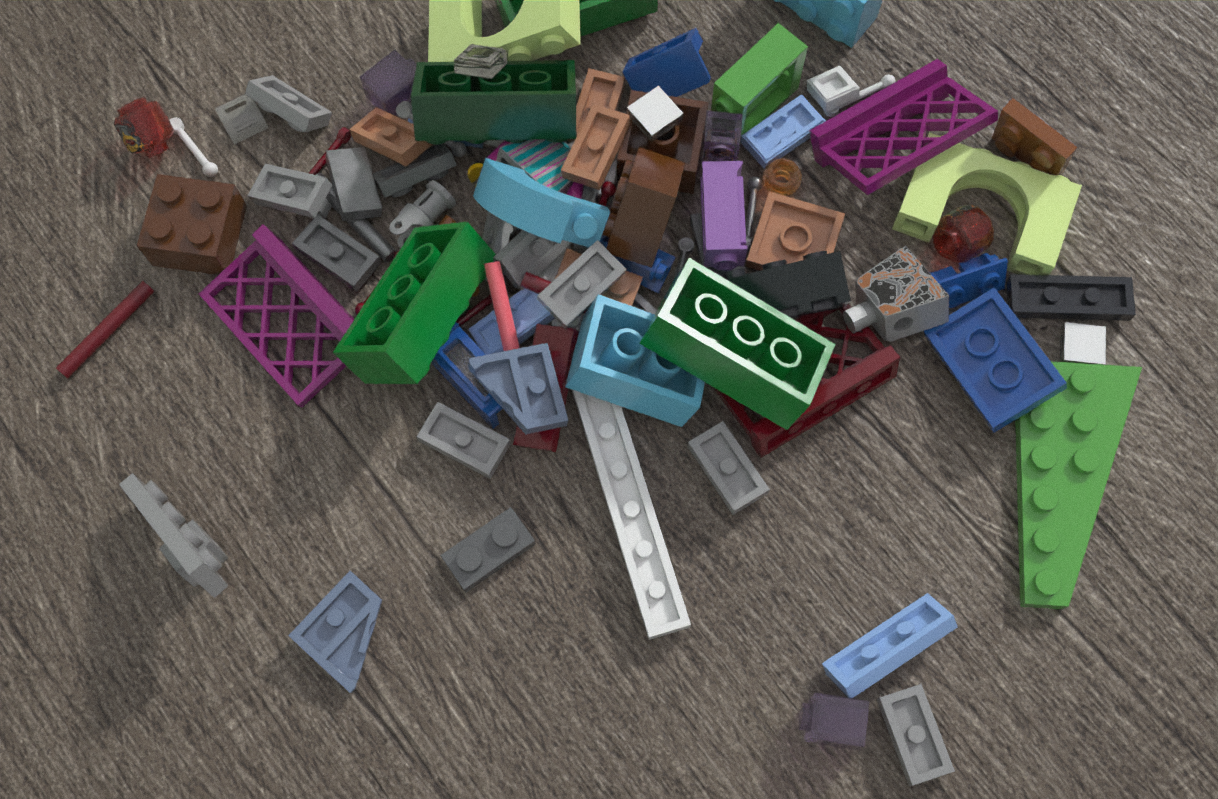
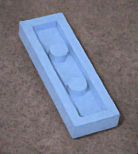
M927 593L823 662L822 665L826 675L851 700L958 627L954 615Z

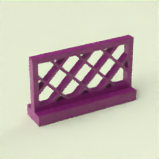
M936 59L809 130L814 161L823 168L830 164L866 195H869L998 121V110L949 78L947 65ZM949 94L955 98V101H942L949 97ZM919 113H924L923 119H910ZM931 113H952L951 119H930ZM959 113L979 114L973 119H958ZM891 131L890 138H877L885 132ZM899 131H920L919 137L897 138ZM927 131H948L947 134L941 137H926ZM854 150H859L857 156H845ZM866 150H887L886 156H865ZM894 150H915V152L908 156H893ZM862 168H883L882 171L870 178L861 173Z
M263 224L252 234L256 240L211 281L199 295L291 399L302 408L346 367L339 358L334 361H322L323 340L340 341L354 321V318L286 244ZM261 255L266 260L265 278H247L248 265L257 256ZM274 270L281 278H274ZM237 285L236 305H221L214 298L225 286ZM246 285H264L263 305H245ZM273 285H288L291 288L290 305H272ZM299 298H300L306 305H299ZM289 312L288 333H269L271 313ZM298 312H313L316 315L315 333H296ZM229 313H235L234 319L229 315ZM244 313H262L260 333H246L243 330ZM324 325H325L332 333H324ZM253 340H260L259 347L255 344ZM269 340H287L285 361H271L267 357ZM296 340H315L313 361H294ZM278 368H285L284 375ZM312 368L311 383L299 393L292 385L293 369Z

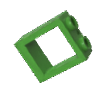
M779 23L775 25L714 83L709 121L713 131L722 139L734 140V145L738 147L741 144V135L768 118L799 88L808 46Z

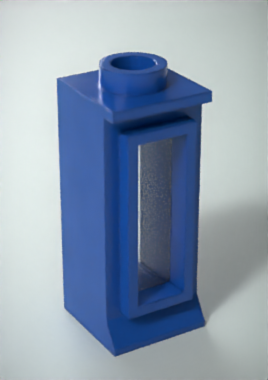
M455 322L450 331L449 339L440 347L431 363L490 427L494 429L499 425L497 413L503 408L468 368V358L486 354Z

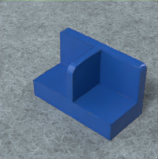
M697 28L629 58L622 71L632 90L650 92L659 86L667 96L673 97L681 96L706 85L711 79L699 54L703 40Z

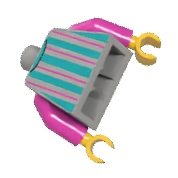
M531 139L523 143H510L504 140L486 157L523 169L530 178L548 188L581 199L583 185L564 179L561 173V168L574 141L567 144L565 141L553 143L546 139ZM476 163L469 167L467 176L471 183L479 178L483 164Z

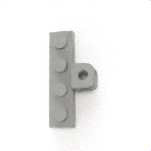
M132 473L119 484L165 543L159 549L177 573L193 587L197 585L202 586L214 598L228 587V584L217 572L223 566L222 563L228 559V556L193 519L181 527L180 525L186 519L169 501L163 504L169 498L152 480L145 485Z

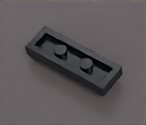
M1010 274L1006 280L1008 306L1017 318L1130 321L1136 315L1132 277Z

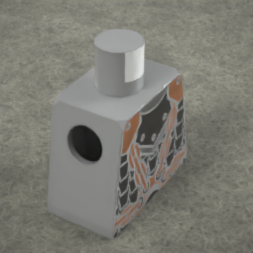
M905 246L856 280L857 305L843 311L844 321L852 333L872 325L883 340L891 342L949 322V295Z

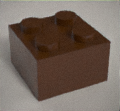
M631 90L628 106L648 92ZM668 96L683 114L653 135L648 132L627 108L626 114L630 115L631 124L618 151L617 182H619L626 159L635 161L640 147L685 162L678 192L694 194L709 102Z
M640 147L635 161L626 159L610 214L602 234L610 238L606 249L612 255L652 268L677 197L685 162Z
M157 174L137 247L152 266L219 275L233 262L247 205L235 184Z

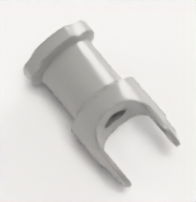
M434 180L429 181L426 184L427 190L413 204L408 203L391 222L389 227L391 233L400 235L397 241L400 248L415 227L432 226L433 222L446 209H452L456 205L453 196ZM398 224H402L400 228H396Z

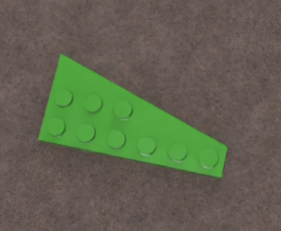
M1051 361L1067 382V389L1015 420L1020 607L1065 609L1069 607L1142 367Z

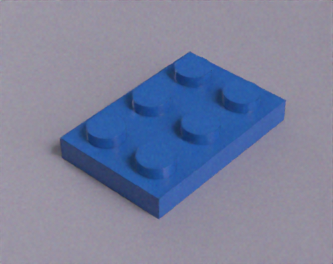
M995 288L990 289L950 314L949 322L924 330L925 338L993 433L1067 389V382Z

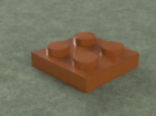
M1014 98L1002 109L992 136L996 147L1008 157L1015 156L1033 169L1050 175L1062 176L1077 149L1073 143Z

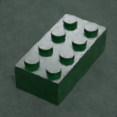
M575 60L417 62L411 92L415 141L443 144L447 141L466 140L468 143L481 144L488 140H506L510 143H523L531 139H546L549 142L560 143L567 139H576ZM465 63H507L492 79L455 73Z

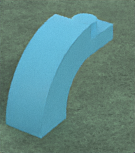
M485 158L473 194L474 199L484 209L501 220L526 232L560 244L562 240L586 247L592 246L597 240L600 241L610 214V210L606 206L548 188L530 178L523 169Z

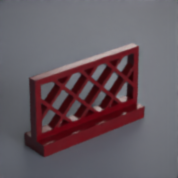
M850 304L843 308L805 315L795 320L821 336L843 339L844 343L841 355L832 353L828 363L839 364L838 373L830 379L821 378L811 405L788 430L765 417L753 424L745 413V405H739L735 399L714 388L750 437L751 446L760 458L897 377L900 356L891 345L885 348L869 327L852 333L848 327L846 330L823 326L824 317L836 310H839L843 315V311L851 308ZM849 341L866 343L873 351V353L863 359L846 356Z

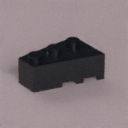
M827 251L815 252L802 256L803 260L789 264H787L786 260L774 261L763 264V270L747 274L746 269L733 270L722 274L724 279L790 318L843 308L851 302L841 251L827 254Z

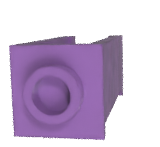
M743 161L702 162L700 191L704 267H714L717 270L728 271L735 269L737 266H744L747 245L743 176H741Z

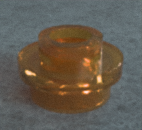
M786 158L776 159L767 165L762 177L763 185L768 192L787 197L793 195L799 189L802 181V174L798 166L792 160ZM782 176L785 177L788 180V182L781 183L776 181L775 178Z

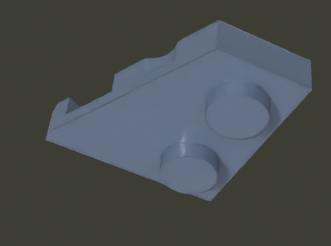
M548 343L468 358L469 371L525 434L567 426L568 417Z
M349 571L288 636L349 693H352L358 683L382 599L354 573Z

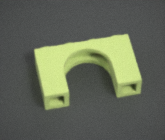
M429 0L428 62L468 61L470 58L488 61H534L581 45L579 0H524L514 20L502 31L488 37H482V0Z
M929 132L927 137H941L943 135L938 136ZM958 143L914 169L892 230L930 242L940 221L947 199L950 196L968 188L988 189L1007 200L1017 217L1018 230L1008 258L1007 271L1023 275H1049L1055 268L1082 185L1071 182L1068 178L1061 175H1050L1033 169L1024 162H1013L996 156L987 149L973 148Z

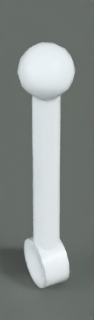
M889 74L885 75L881 82L861 90L860 98L829 112L824 111V113L829 117L836 116L840 108L895 83V77Z
M177 117L171 118L167 122L169 131L172 134H178L203 166L202 171L204 175L214 177L218 173L217 165L209 162L184 131V124L181 119Z

